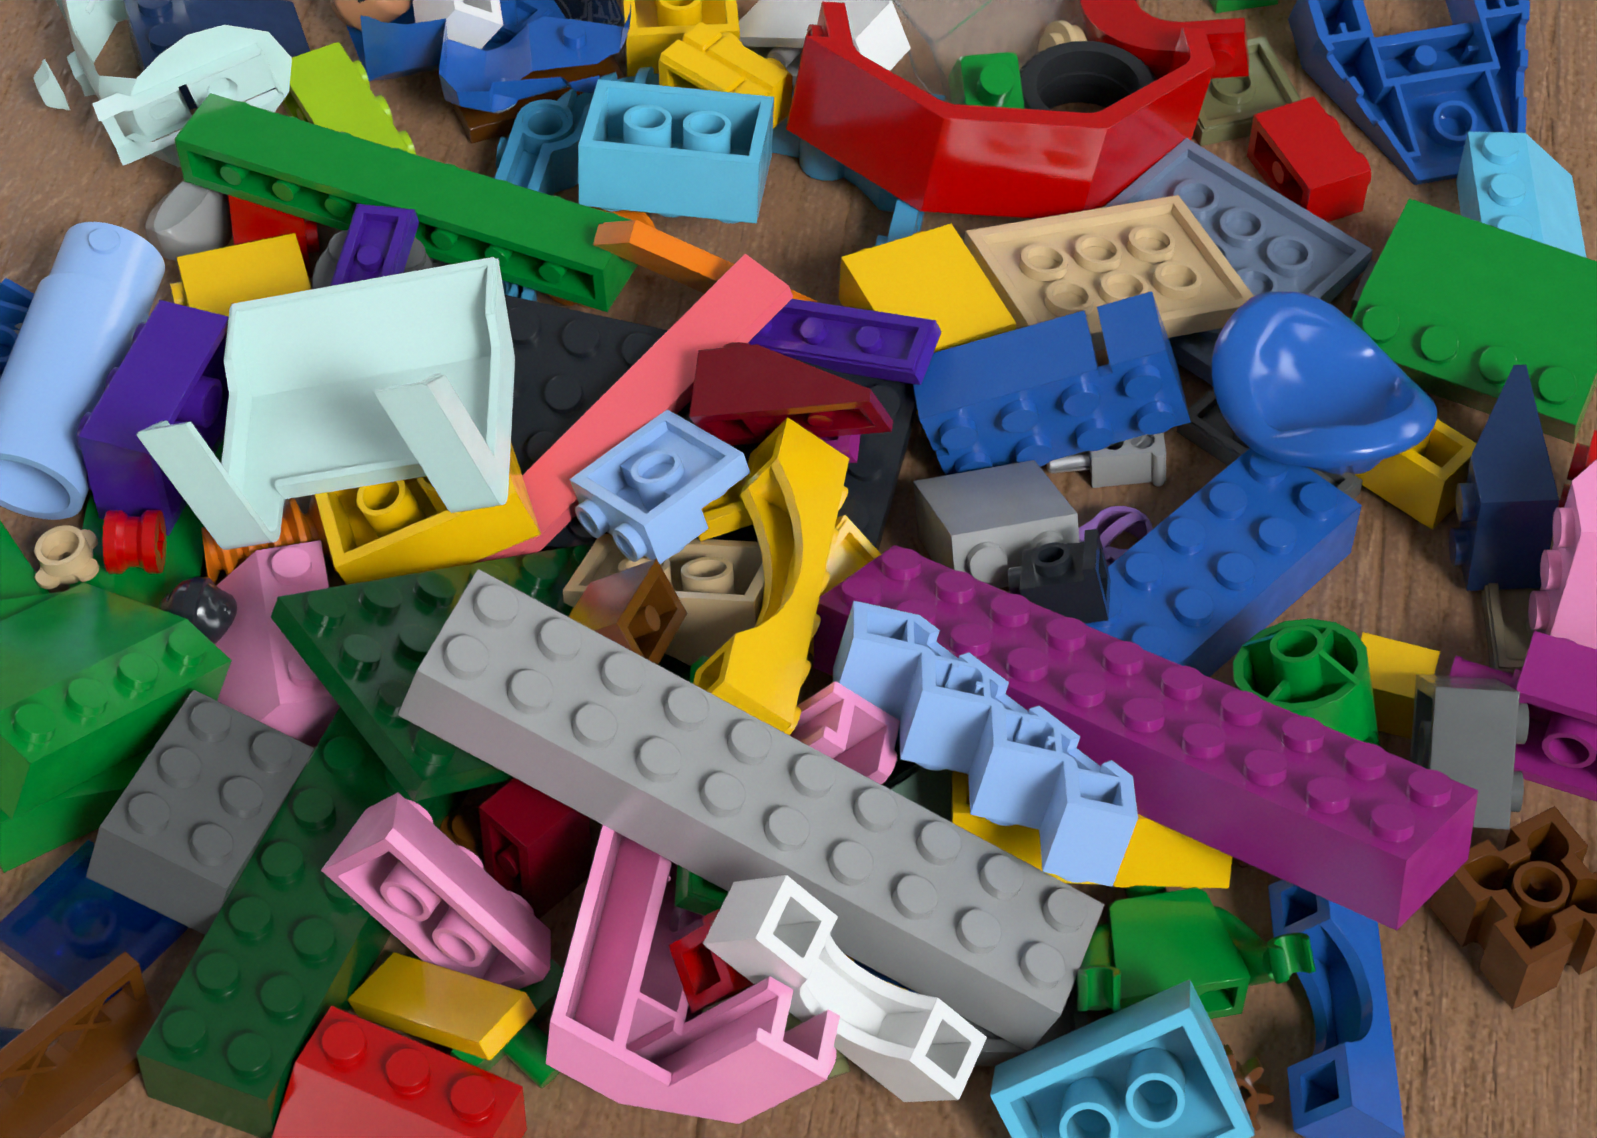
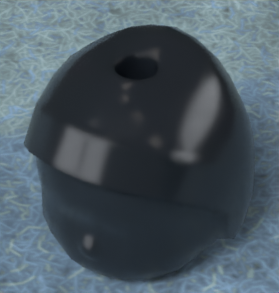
M195 576L180 582L170 590L160 601L159 609L188 619L212 643L216 644L232 625L237 613V602L231 594L217 587L209 577Z

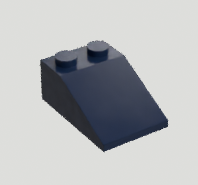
M123 0L130 40L140 74L161 53L186 35L222 25L267 31L291 58L310 51L292 1ZM184 84L178 87L189 110L198 108L187 85Z
M1513 365L1470 457L1467 483L1457 484L1456 512L1460 527L1450 529L1449 554L1451 564L1453 566L1461 565L1466 591L1484 590L1485 585L1489 583H1498L1499 590L1541 588L1542 585L1540 577L1541 557L1543 551L1550 550L1553 516L1559 504V496L1526 365Z

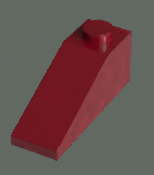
M733 342L726 344L723 348L698 350L689 418L697 427L730 446L762 443L787 417L818 438L892 432L893 419L869 388L758 344L750 345L742 342Z

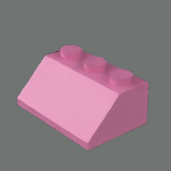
M1596 459L1572 480L1565 507H1557L1555 509L1552 526L1554 544L1552 550H1544L1542 553L1540 564L1542 585L1540 591L1531 592L1528 607L1529 624L1532 630H1540V633L1570 639L1577 644L1597 649Z
M321 540L256 550L217 585L221 590L231 594L237 602V613L232 625L215 644L232 660L217 701L311 747L318 745L340 706L271 619V614L278 596L329 588Z
M399 793L367 808L321 870L422 961L516 990L542 981L550 970L551 930L534 916L531 905L518 894L505 890L484 871L481 860L473 852L452 842L433 824L432 817L427 810L416 802L405 799Z

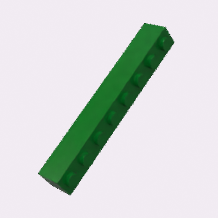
M210 93L174 138L185 182L343 231L349 229L357 204L415 209L419 219L415 238L422 242L428 257L449 264L495 257V259L498 258L502 280L604 312L609 311L638 264L593 245L599 224L629 221L631 219L574 203L559 196H551L521 187L505 180H498L461 169L452 164H445L421 157L399 148H392L358 138L346 132H338L308 123L296 117L285 116L255 107L243 101H235Z

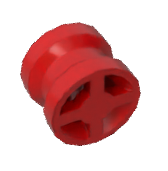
M108 510L103 525V556L106 571L109 574H122L129 567H141L147 574L162 573L165 566L167 546L163 512L161 510H146L141 516H128L123 510Z

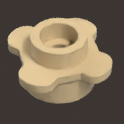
M70 525L54 527L41 535L34 548V553L40 563V570L35 575L38 585L44 589H53L60 583L73 584L78 581L86 582L94 578L99 571V565L93 559V549L98 544L96 535L90 530H80Z

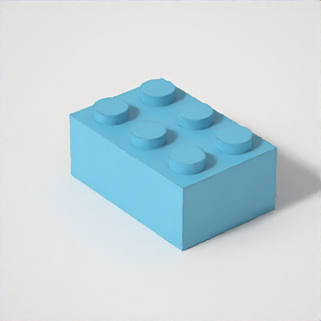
M598 79L578 145L579 204L599 207L606 211L629 210L658 213L665 217L688 216L717 219L724 223L747 222L757 224L772 156L774 97Z

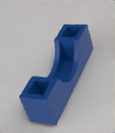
M1283 879L1269 885L1273 936L1277 937L1288 933L1307 934L1310 938L1316 972L1311 974L1296 972L1310 1001L1315 1021L1316 1041L1311 1057L1287 1067L1294 1132L1305 1138H1404L1405 1132L1378 922Z

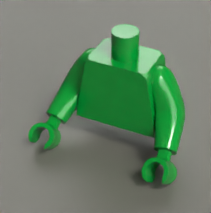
M1132 886L1124 888L1127 899L1116 900L1108 905L1106 923L1095 927L1075 978L1074 996L1078 1003V1011H1101L1110 1008V1014H1113L1190 979L1209 1018L1214 1019L1242 1014L1248 986L1269 982L1281 984L1287 982L1289 977L1295 972L1311 974L1316 972L1310 938L1307 934L1288 933L1274 937L1266 942L1235 915L1222 907L1213 906L1207 893L1197 887L1168 892L1164 886Z

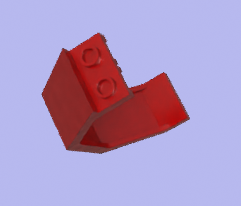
M822 1L817 25L809 24L807 28L786 130L921 212L1044 218L1102 208L1185 138L1191 140L1214 71L1215 61L1205 30L1202 28L1182 27L1168 74L1099 112L1081 113L952 104L936 98L859 53L852 41L845 3Z

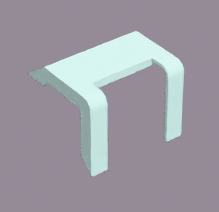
M490 257L233 303L229 309L224 355L229 399L222 463L219 462L191 421L172 425L167 420L160 421L136 434L223 550L276 542L281 533L285 499L427 476L451 513L504 505L508 499L515 354L498 258Z

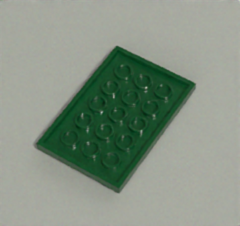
M584 544L278 596L271 619L411 799L415 802L515 778L398 715L419 666L475 573L479 569L568 617L574 607L564 603L563 589L592 546ZM664 653L658 665L690 682L691 666Z

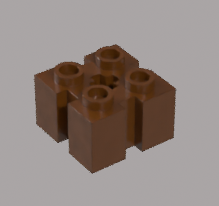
M1555 806L1511 827L1504 849L1498 851L1489 839L1471 847L1468 860L1433 894L1430 908L1462 947L1475 942L1479 943L1484 949L1479 969L1512 1010L1556 988L1565 964L1572 966L1578 975L1597 966V871L1591 873L1584 865L1583 860L1588 845Z

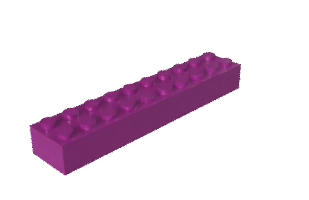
M896 545L892 546L819 598L816 614L820 616L821 621L814 635V668L833 676V666L853 601L920 615L940 630L936 642L957 658L962 654L971 653L1008 681L1009 684L1005 694L1028 712L1033 707L1041 706L1078 734L1080 740L1077 749L1101 766L1103 763L1112 760L1131 774L1134 781L1137 813L1396 931L1468 860L1478 790L1452 780L1440 771L1426 769L1388 753L1378 745L1362 742L1324 726L1314 718L1300 716L1262 700L1252 692L1241 691L1205 676L1195 668L1179 665L1148 652L1135 643L1122 641L1085 625L1078 619L1065 617L1041 607L1021 595L1010 594L975 579L969 573L956 571L920 556L914 550L901 548Z

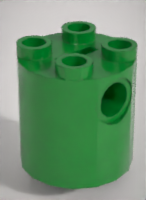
M1312 618L1290 620L1260 630L1242 645L1233 661L1236 689L1252 692L1262 700L1300 716L1314 718L1324 726L1362 742L1372 743L1381 747L1367 647L1355 632L1331 621Z

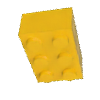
M512 443L510 449L508 499L504 505L451 513L427 476L315 494L334 567L346 585L471 564L541 535Z

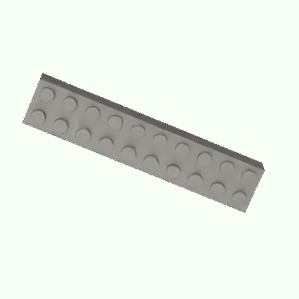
M479 569L419 666L398 714L400 717L728 892L733 883L737 881L787 875L838 916L830 933L833 941L844 954L921 995L939 998L960 1016L1027 1051L1032 1050L1062 1014L1105 905Z

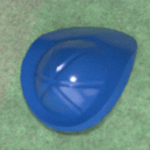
M1284 291L1258 294L1246 301L1232 314L1216 341L1212 357V380L1220 411L1230 428L1249 448L1276 462L1310 467L1321 472L1343 475L1347 472L1354 475L1362 474L1373 469L1383 459L1405 452L1419 444L1429 435L1436 423L1437 408L1434 401L1402 371L1365 331L1335 306L1317 297L1299 292Z

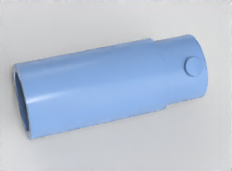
M84 222L72 226L65 234L49 276L42 279L36 289L0 379V506L8 510L34 518L60 520L73 517L82 509L89 488L87 483L88 473L82 450L77 446V431L80 421L86 413L94 410L104 393L105 383L110 371L114 367L121 365L130 350L137 326L141 322L148 320V314L165 272V263L158 250L147 240L132 231L102 222Z

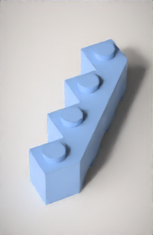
M853 601L833 666V682L840 683L900 720V759L915 762L929 770L939 771L948 769L968 774L970 815L984 817L998 825L1011 826L1016 824L1039 829L1043 872L1058 875L1070 882H1092L1112 887L1138 820L1133 776L1112 760L1103 763L1101 766L1077 749L1080 740L1078 734L1041 706L1029 709V712L1005 694L1009 684L1008 681L971 653L962 654L957 658L936 642L940 630L922 616Z

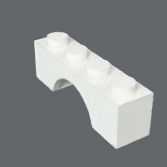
M787 875L733 883L703 943L706 947L753 984L772 977L792 988L793 994L789 1012L800 1021L805 1022L828 1009L839 1015L834 1047L903 1102L960 1099L987 1037L939 998L910 992L887 983L849 959L835 944L830 933L838 916Z

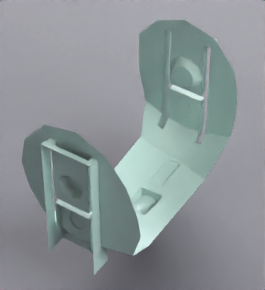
M56 0L67 21L75 50L67 56L74 78L80 83L84 96L97 95L99 101L93 103V107L98 120L102 121L115 145L123 166L151 154L176 167H181L174 138L181 131L179 129L183 128L192 117L178 88L184 84L187 85L198 108L207 96L212 93L235 101H246V103L252 106L275 112L289 93L291 56L269 32L230 25H222L186 35L161 53L136 79L99 76L95 69L94 61L107 42L116 23L126 20L123 0ZM44 59L34 75V81L39 94L46 106L70 110L60 85Z

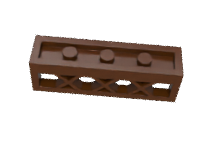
M126 951L0 1049V1083L3 1081L0 1086V1138H59L141 1072L136 1053L163 1008L147 994L140 965ZM122 987V990L119 993H117L114 997H112L109 1001H107L104 1004L105 1000L110 995H112L115 991ZM59 1037L58 1041L48 1048L49 1044Z

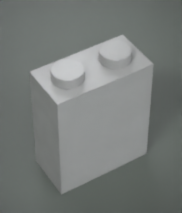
M1035 460L913 481L918 539L932 560L953 570L969 573L975 579L996 588L1009 586V567L1022 566L1024 549L1039 548L1042 545L1053 542L1064 544L1079 542L1077 512Z

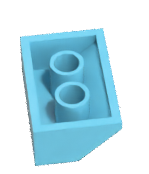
M1468 132L1456 179L1461 216L1586 257L1572 175L1526 133Z
M1190 979L995 1066L990 1097L1012 1138H1250L1255 1136L1252 1122L1223 1044Z

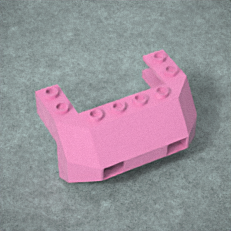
M836 681L797 705L801 709V715L795 729L790 734L791 737L879 784L884 783L888 779L897 761V753L894 749L900 720ZM603 825L550 1020L546 1064L619 1104L740 1124L827 1080L836 1060L834 1042L840 1016L828 1009L784 1032L793 989L776 979L768 977L704 1013L702 1011L691 1012L668 945L703 926L702 918L704 916L675 906L676 863Z

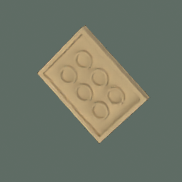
M1179 195L965 231V245L1016 322V329L1085 310L1095 351L1106 349L1097 310L1098 306L1152 291L1167 336L1170 338L1223 328L1232 314L1246 301L1254 297Z

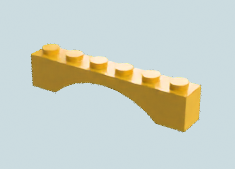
M787 417L750 454L748 462L750 474L744 478L740 494L753 522L762 552L765 580L762 609L754 628L736 633L696 670L693 684L790 736L801 715V709L796 706L800 687L806 680L811 668V662L807 660L810 641L816 634L821 621L820 616L816 614L819 598L830 579V573L826 570L829 553L839 536V530L835 528L837 514L848 494V488L844 486L849 458Z

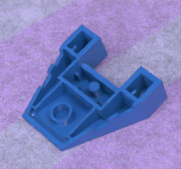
M1297 0L1288 17V22L1302 68L1414 185L1457 178L1468 132L1526 133L1527 97H1524V72L1528 68V49H1525L1526 24L1530 19L1529 0H1445L1453 25L1375 38L1363 0Z

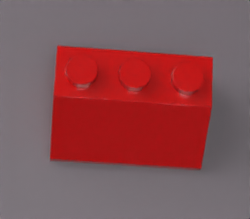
M331 1006L295 1062L272 1138H522L527 1130L523 1086Z

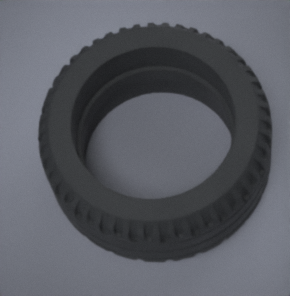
M1072 41L1046 48V50H1042L1032 56L1020 70L1024 108L1036 110H1050L1056 106L1068 103H1091L1107 108L1157 80L1153 71L1135 55L1114 45L1095 41Z

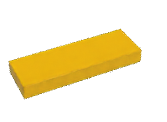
M395 952L347 999L359 1018L489 1061L495 1057L537 1011L526 992Z

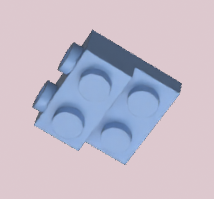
M667 409L569 480L579 502V505L575 507L577 518L590 535L599 538L608 532L613 536L620 551L629 560L636 562L643 556H646L651 560L657 558L659 564H661L669 557L679 553L688 543L709 529L702 508L723 496L729 488L750 474V470L743 452Z

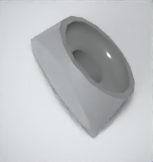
M183 180L168 192L149 213L145 223L147 241L158 250L161 256L177 261L176 257L224 248L228 245L233 235L228 195Z

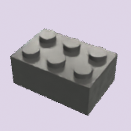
M193 690L99 827L86 877L206 935L315 748Z

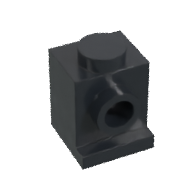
M1098 528L1085 530L1084 541L1067 544L1053 542L1042 545L1039 548L1024 549L1022 566L1009 567L1008 582L1010 594L1021 595L1034 604L1065 617L1078 619L1084 624L1109 621L1111 579Z

